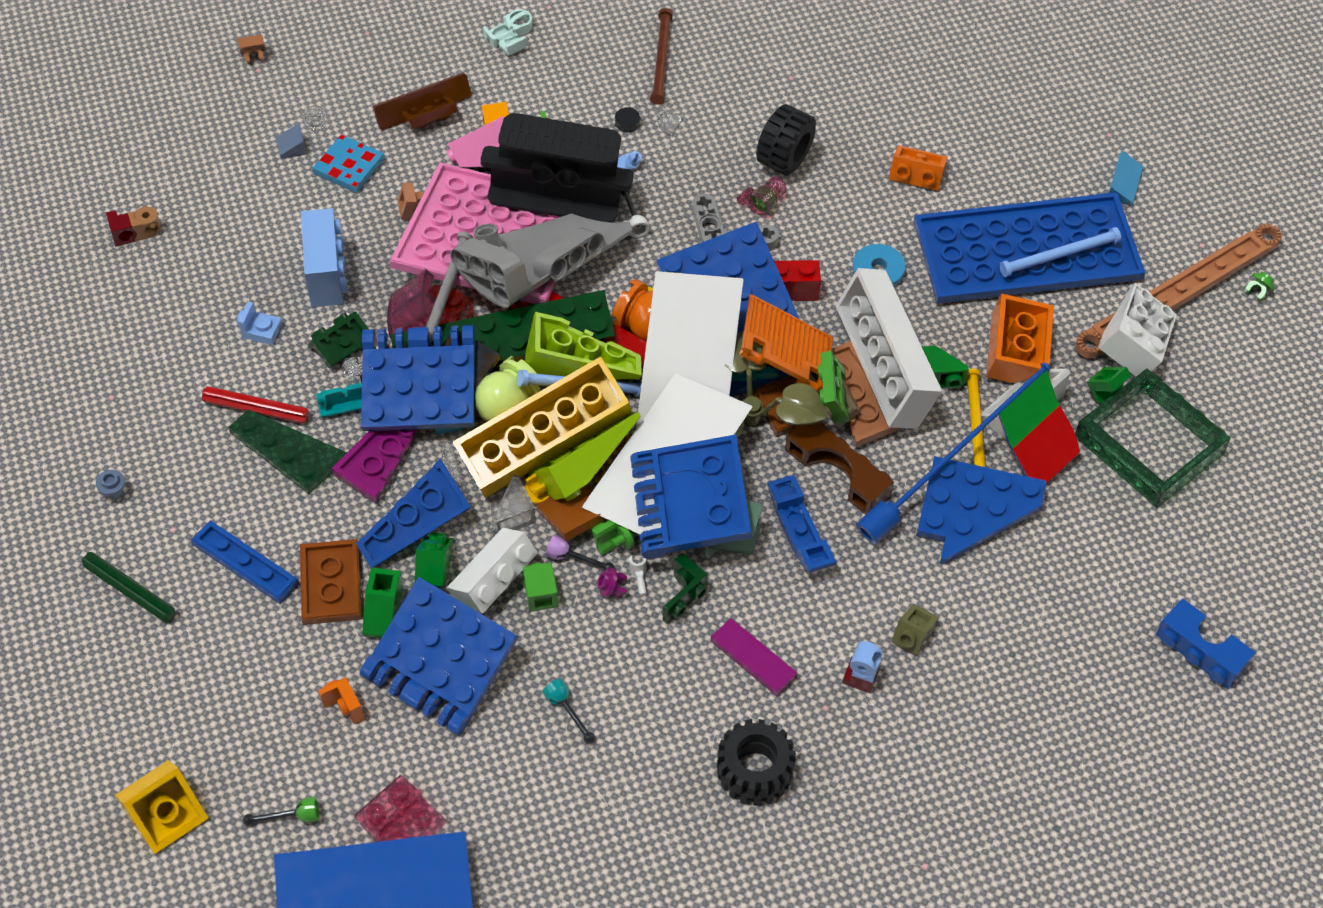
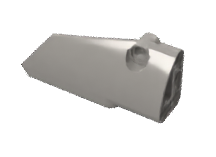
M574 214L502 234L498 233L496 225L483 224L474 229L475 238H470L452 249L450 257L462 276L480 294L491 302L503 308H508L549 280L559 281L633 232L630 222H601Z

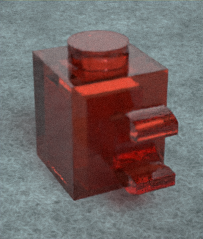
M436 284L427 290L432 295L428 301L433 306L440 291V287ZM452 287L439 324L474 317L473 301L458 289Z

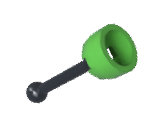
M316 796L307 797L300 800L293 810L257 816L246 814L243 817V823L246 826H252L255 822L295 815L302 822H317L320 820L318 800Z

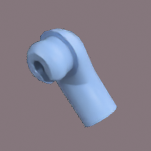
M638 151L624 154L618 157L617 167L633 170L640 165L642 155Z

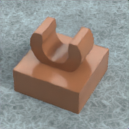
M262 34L237 39L240 54H244L247 64L250 63L249 55L251 53H257L259 60L263 61L264 55L262 50H265Z
M403 182L397 199L401 220H411L424 194L422 191L415 192L413 183Z

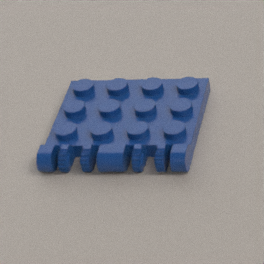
M474 325L462 326L463 345L459 346L458 326H451L450 338L452 346H442L443 331L441 326L434 327V347H430L429 327L408 328L409 348H404L403 328H396V348L387 349L388 335L386 329H379L378 331L379 349H376L375 329L363 330L362 431L475 427Z
M736 434L635 452L630 456L631 468L633 469L632 477L639 479L655 474L654 479L640 481L634 485V492L638 493L635 495L637 516L643 515L638 518V526L648 527L661 523V528L641 532L640 542L643 558H660L666 553L753 538ZM654 499V504L645 506L644 500Z
M418 577L375 650L365 660L359 674L369 681H374L375 685L381 687L386 683L394 668L397 669L400 673L390 685L389 693L394 697L400 693L399 700L417 711L423 707L422 713L427 717L432 716L443 698L449 701L441 711L437 723L443 727L447 725L449 731L459 736L466 728L519 636Z

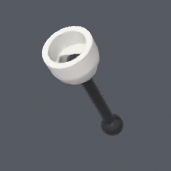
M621 190V195L625 197L632 219L628 221L633 232L630 235L634 238L644 237L650 230L648 221L644 216L636 214L629 195L630 190Z

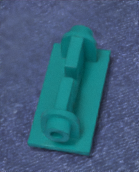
M362 383L348 385L344 389L340 387L325 391L322 389L321 393H317L316 398L321 418L361 410Z

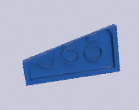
M440 458L415 483L411 490L356 544L370 567L375 568L471 509V506Z

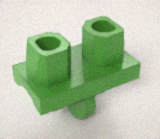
M610 520L607 522L603 521L590 528L597 551L601 555L621 544L625 548L631 549L635 546L633 537L639 535Z

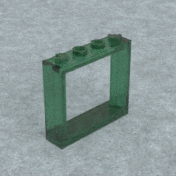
M1148 368L1078 422L1075 432L1079 442L1156 508H1159L1225 454L1231 439L1222 428L1212 423L1205 417L1203 412L1194 408L1180 393L1175 392ZM1140 391L1145 392L1208 445V447L1166 481L1160 479L1098 425Z

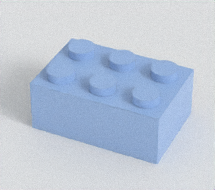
M333 208L301 211L304 273L311 307L344 304L343 293H348L346 277H342L345 276L346 264L345 257L340 256L345 251L343 235H341L340 218L335 219Z

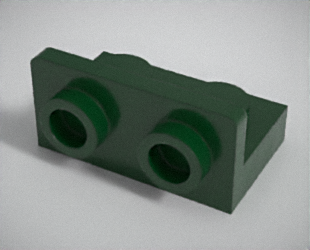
M356 311L350 315H347L346 312L333 320L334 325L327 330L322 327L311 335L312 340L308 345L309 349H315L329 369L362 348V331L367 330L368 327Z

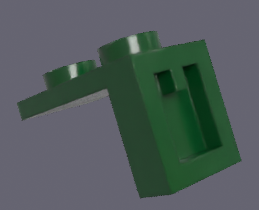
M683 552L674 559V576L685 587L663 606L662 620L666 624L674 618H680L687 610V606L694 600H700L708 590V573Z

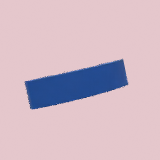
M791 475L767 482L780 524L790 546L805 570L811 573L836 565V560L826 539H821L804 504V494L795 476Z

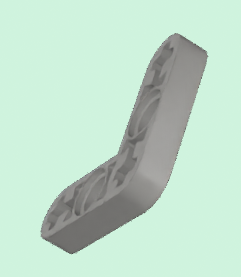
M699 194L694 197L692 213L701 242L733 231L724 230L713 196ZM702 205H705V207L708 208L707 214H704V209ZM713 223L717 227L713 230H708L703 225ZM759 225L762 235L770 239L766 240L764 237L769 251L774 250L778 245L779 231L772 225Z

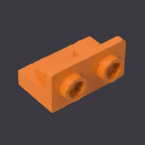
M898 145L893 156L889 179L937 191L940 188L948 156Z

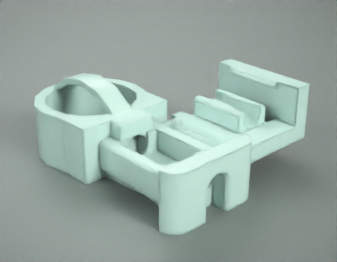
M517 9L503 17L504 23L490 30L484 26V38L487 41L490 40V45L493 48H498V44L508 56L527 47L526 37H520L532 30V16L526 10ZM517 20L527 21L523 25L513 24Z

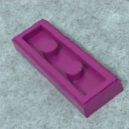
M732 618L711 636L710 642L775 696H778L797 677V672Z

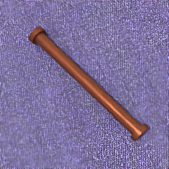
M662 8L658 13L660 28L653 92L650 94V102L655 105H661L665 101L663 87L669 26L673 18V11L669 8Z

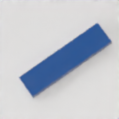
M211 520L191 539L194 547L279 604L299 585L298 578Z

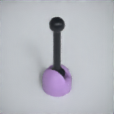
M556 535L552 536L547 547L546 557L555 560L571 556L600 567L604 571L607 568L615 569L614 564L611 562L603 563L569 550L567 541Z

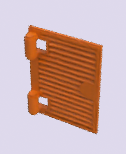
M750 294L742 348L740 350L741 357L757 365H763L766 362L797 378L796 383L811 386L819 394L820 389H823V381L820 377H818L817 382L810 380L809 373L812 371L819 375L820 353L832 351L833 336ZM753 341L763 346L761 353L752 350Z

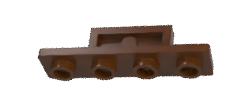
M462 72L374 105L373 111L378 127L383 130L405 122L411 129H421L426 127L429 122L450 118L451 114L458 112L456 102L472 96L467 75Z

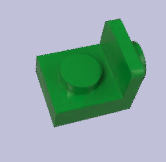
M1103 367L1087 381L1096 403L1103 404L1123 387V383L1131 377V374L1127 367Z

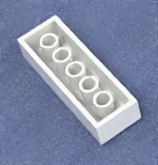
M858 268L836 304L837 311L889 428L918 429L942 393V389L886 270Z

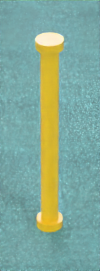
M974 368L969 369L967 377L971 432L982 423L978 384L981 375L980 371ZM982 430L972 439L974 465L986 467Z

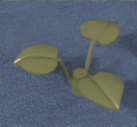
M737 332L733 366H725L736 374L746 371L747 398L742 402L752 405V409L735 432L737 438L743 432L744 424L751 427L757 426L762 421V417H766L768 412L777 404V417L790 425H810L827 419L828 414L818 392L811 386L803 383L787 386L783 390L782 398H775L769 405L763 408L762 401L754 397L752 393L751 370H763L767 363L757 365L741 357L740 350L742 348L744 332ZM753 341L752 350L761 353L763 346Z

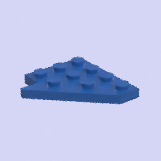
M934 456L932 468L943 458ZM949 460L929 479L916 536L943 541L944 546L940 564H945L1039 512L1047 481Z

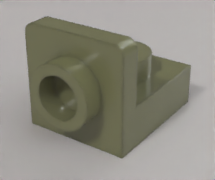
M912 604L899 619L892 643L917 655L926 637L936 627L939 617Z

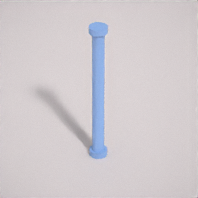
M1114 227L1104 234L1012 262L1003 261L1000 262V271L1004 277L1012 275V272L1110 242L1116 244L1121 242V233L1117 227Z
M519 370L517 384L519 387H526L527 384L550 386L566 376L528 373L527 370ZM636 380L635 382L616 381L623 393H633L634 396L640 397L642 380Z

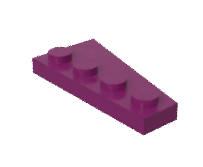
M419 429L368 431L332 467L333 475L376 503Z

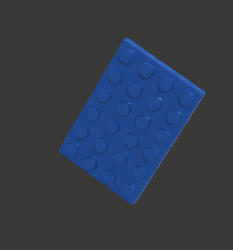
M757 221L656 260L660 272L743 278L737 332H744L750 294L800 319ZM779 370V376L777 378L757 379V381H752V389L760 387L772 381L778 380L785 376H788L789 374ZM731 381L730 397L747 392V381Z

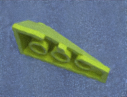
M535 312L525 353V362L537 374L568 376L601 356L615 379L641 378V355L612 341L604 343L592 337L594 333L585 329L583 333L570 327V321L563 318Z
M639 412L631 413L595 434L597 437H589L575 445L573 452L567 451L528 473L529 477L535 473L539 484L544 483L546 485V493L554 500L565 498L566 501L577 497L582 493L580 488L590 482L641 417Z

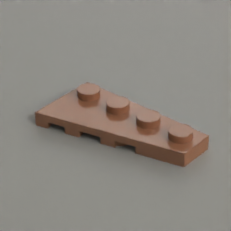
M849 341L833 347V354L845 368L846 379L844 381L861 410L859 414L848 422L855 448L902 429L889 428L852 342Z

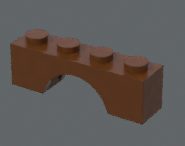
M824 423L797 425L787 434L785 451L805 467L825 463L839 468L846 474L850 481L847 501L865 515L881 500L886 502L891 498L894 485L891 477L886 472L880 471L873 466L866 456L858 454L849 447L843 438H838L830 432Z

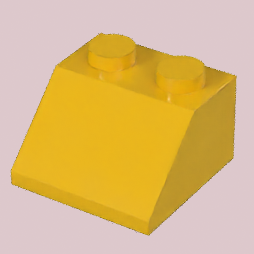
M169 760L115 794L128 818L154 854L208 819L207 814L182 773Z

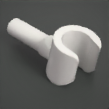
M630 556V573L636 576L639 595L646 596L644 574L647 571V561L642 557V562L636 564L632 561V556Z

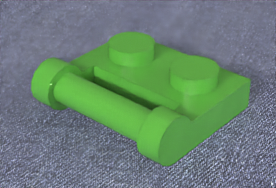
M832 351L820 353L821 364L818 365V373L823 381V389H820L821 402L832 412V421L834 423H847L849 421V412L845 407L843 382L846 379L845 368Z

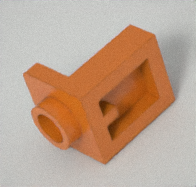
M346 677L330 681L318 691L324 708L337 703L342 715L346 716L349 714L353 724L365 719L361 704Z

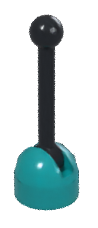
M558 678L549 683L543 689V695L551 704H562L584 735V742L592 744L595 741V735L586 729L566 701L569 689L563 679Z

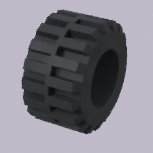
M788 104L781 105L770 116L761 132L756 151L757 161L785 176L793 173L804 161L811 148L816 132L815 118Z
M752 719L745 720V725L742 726L740 723L733 725V732L728 729L724 734V740H721L719 744L717 776L718 780L721 779V786L724 791L729 789V796L733 799L739 796L741 797L740 802L747 804L748 800L753 801V805H760L762 800L769 804L773 802L774 796L779 799L783 796L784 789L788 790L790 787L791 779H793L796 752L793 750L794 744L792 739H787L788 733L784 729L778 731L777 724L771 722L769 726L765 724V720L759 719L758 723H753ZM758 753L769 758L773 765L763 771H752L745 768L739 762V759L747 754Z

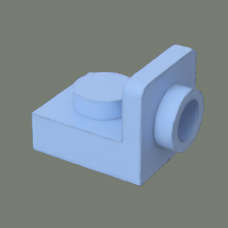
M247 302L244 310H241L238 314L237 325L240 327L242 338L273 345L282 327V319L256 312L254 303Z

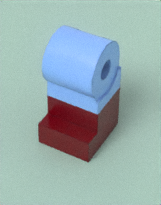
M859 642L850 659L842 684L871 694L880 669L882 649L871 642Z

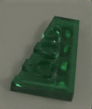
M249 409L228 426L231 435L308 495L332 474V467L347 453Z

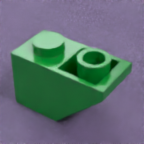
M938 346L922 347L941 388L955 389L966 386L969 372L966 364Z
M430 533L429 536L423 538L416 549L414 583L420 577L434 586L445 585L449 575L454 538H447L444 533Z
M371 567L365 592L362 629L364 637L382 638L398 612L404 589L401 571Z

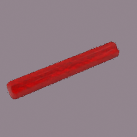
M207 386L202 392V401L210 404L305 424L309 418V410L300 406Z

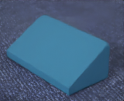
M1123 151L1120 152L1109 193L1117 192L1121 203L1133 205L1143 165Z

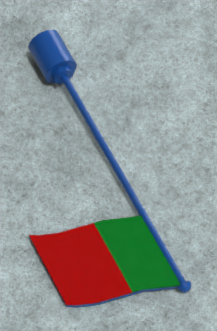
M1048 363L1040 364L1041 368L895 504L891 501L886 503L881 500L856 523V527L863 537L873 545H876L901 522L899 517L901 512L898 508L997 416H999L1006 440L1025 476L1045 480L1047 484L1080 453L1074 429L1060 406L1048 375L1050 365Z

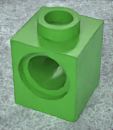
M552 562L545 564L534 563L523 567V580L529 612L558 607V592Z

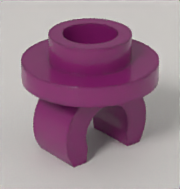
M607 568L598 577L597 587L600 589V594L605 597L610 595L616 598L623 597L627 593V589L621 588L618 584H623L627 580V575L617 573L613 568Z

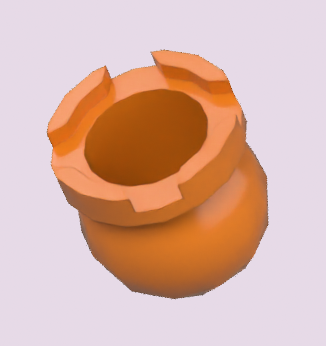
M633 279L630 281L631 289L628 293L622 291L615 304L612 316L616 317V322L614 321L613 324L626 331L630 329L632 334L647 341L653 291L648 292V285L646 283Z

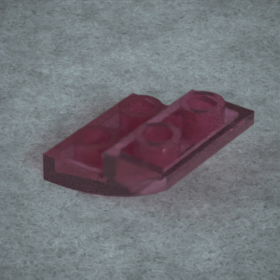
M427 269L391 294L387 310V326L390 339V335L395 334L396 328H403L404 332H406L408 328H414L420 323L425 324L429 320L436 299L429 294L432 289L430 285L434 275Z
M401 774L354 815L355 819L375 842L434 835L446 824L444 817L423 799L422 793Z

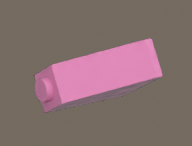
M504 116L448 143L450 149L446 150L452 164L458 163L459 167H483L480 164L483 148L485 146L499 147L498 136Z

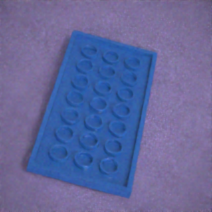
M1117 192L914 216L915 229L937 304L999 297L1001 293L1016 295L1144 280L1146 274ZM1114 227H1117L1121 233V242L1116 244L1110 242L1012 272V275L1004 277L1000 271V262L1003 261L1012 262L1104 234Z

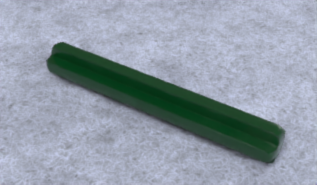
M88 552L82 558L83 567L163 622L169 623L176 616L173 606L94 552Z

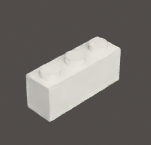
M502 528L451 582L447 589L454 598L483 614L538 552L525 532Z

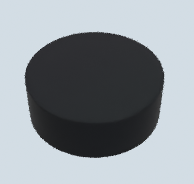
M624 107L616 112L615 126L620 131L632 132L639 127L640 114L636 109Z

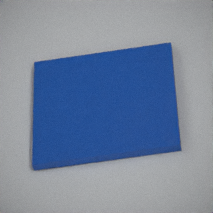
M466 831L274 854L277 908H473Z

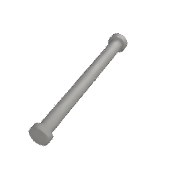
M459 232L457 235V246L474 237L467 232ZM452 260L426 327H429L430 347H433L431 343L434 338V327L439 325L458 274V269Z

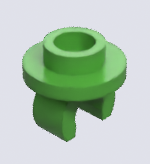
M1265 272L1260 274L1253 273L1251 277L1254 281L1249 282L1246 286L1248 294L1256 287L1262 290L1257 296L1259 301L1266 298L1267 290L1273 292L1276 289L1273 285L1275 280Z

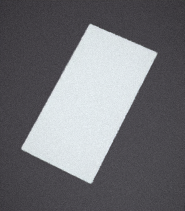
M655 272L638 408L641 417L637 421L636 429L674 374L681 375L729 396L732 371L725 365L733 366L743 278Z
M674 374L582 508L595 514H601L599 516L638 534L650 529L661 528V523L648 527L638 526V518L643 515L637 516L635 495L638 493L634 492V485L640 481L654 479L655 474L639 479L632 477L633 469L631 468L630 456L635 452L734 435L752 409V405L681 375ZM654 499L644 500L645 506L654 504Z

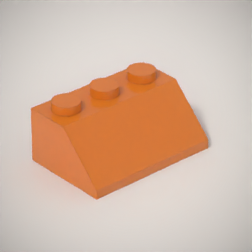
M1001 293L992 311L986 377L1015 383L1032 377L1041 368L1040 364L1048 363L1050 365L1054 305Z

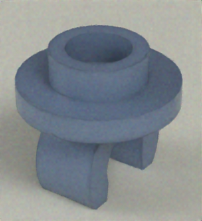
M117 470L102 472L96 479L97 490L102 495L112 496L113 500L116 501L124 495L125 478L123 474Z

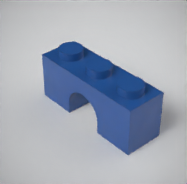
M1182 598L1163 618L1156 636L1166 646L1172 647L1182 654L1190 664L1198 666L1206 672L1214 682L1222 684L1229 689L1249 667L1256 652L1232 634L1219 644L1209 643L1204 640L1199 631L1207 616Z

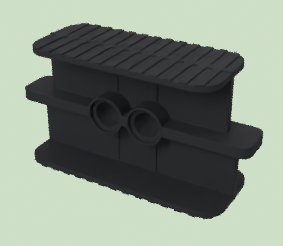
M511 113L504 117L498 136L499 147L485 146L480 160V164L483 167L491 168L488 200L493 205L558 217L574 214L591 220L611 223L617 218L621 190L629 191L632 188L634 172L630 169L617 167L622 138L616 130L521 113Z

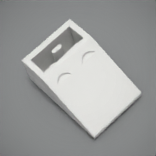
M1134 283L1104 330L1098 348L1122 367H1127L1130 373L1141 380L1162 363L1177 314L1169 306L1162 304L1153 297L1147 289Z

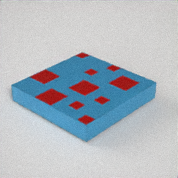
M341 134L315 164L313 173L357 193L385 160L383 152Z

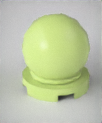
M510 356L500 364V372L495 371L478 384L474 398L476 409L482 419L488 422L542 391L538 385L527 384L526 387L518 386L517 374L519 370H527L528 373L537 374L524 360L521 359L516 362L514 357Z

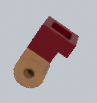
M145 206L139 208L136 212L133 211L118 215L116 210L106 212L115 247L151 238L160 232L158 213L153 207Z

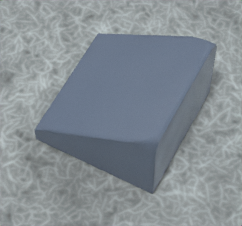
M300 124L291 127L277 136L280 158L306 154Z

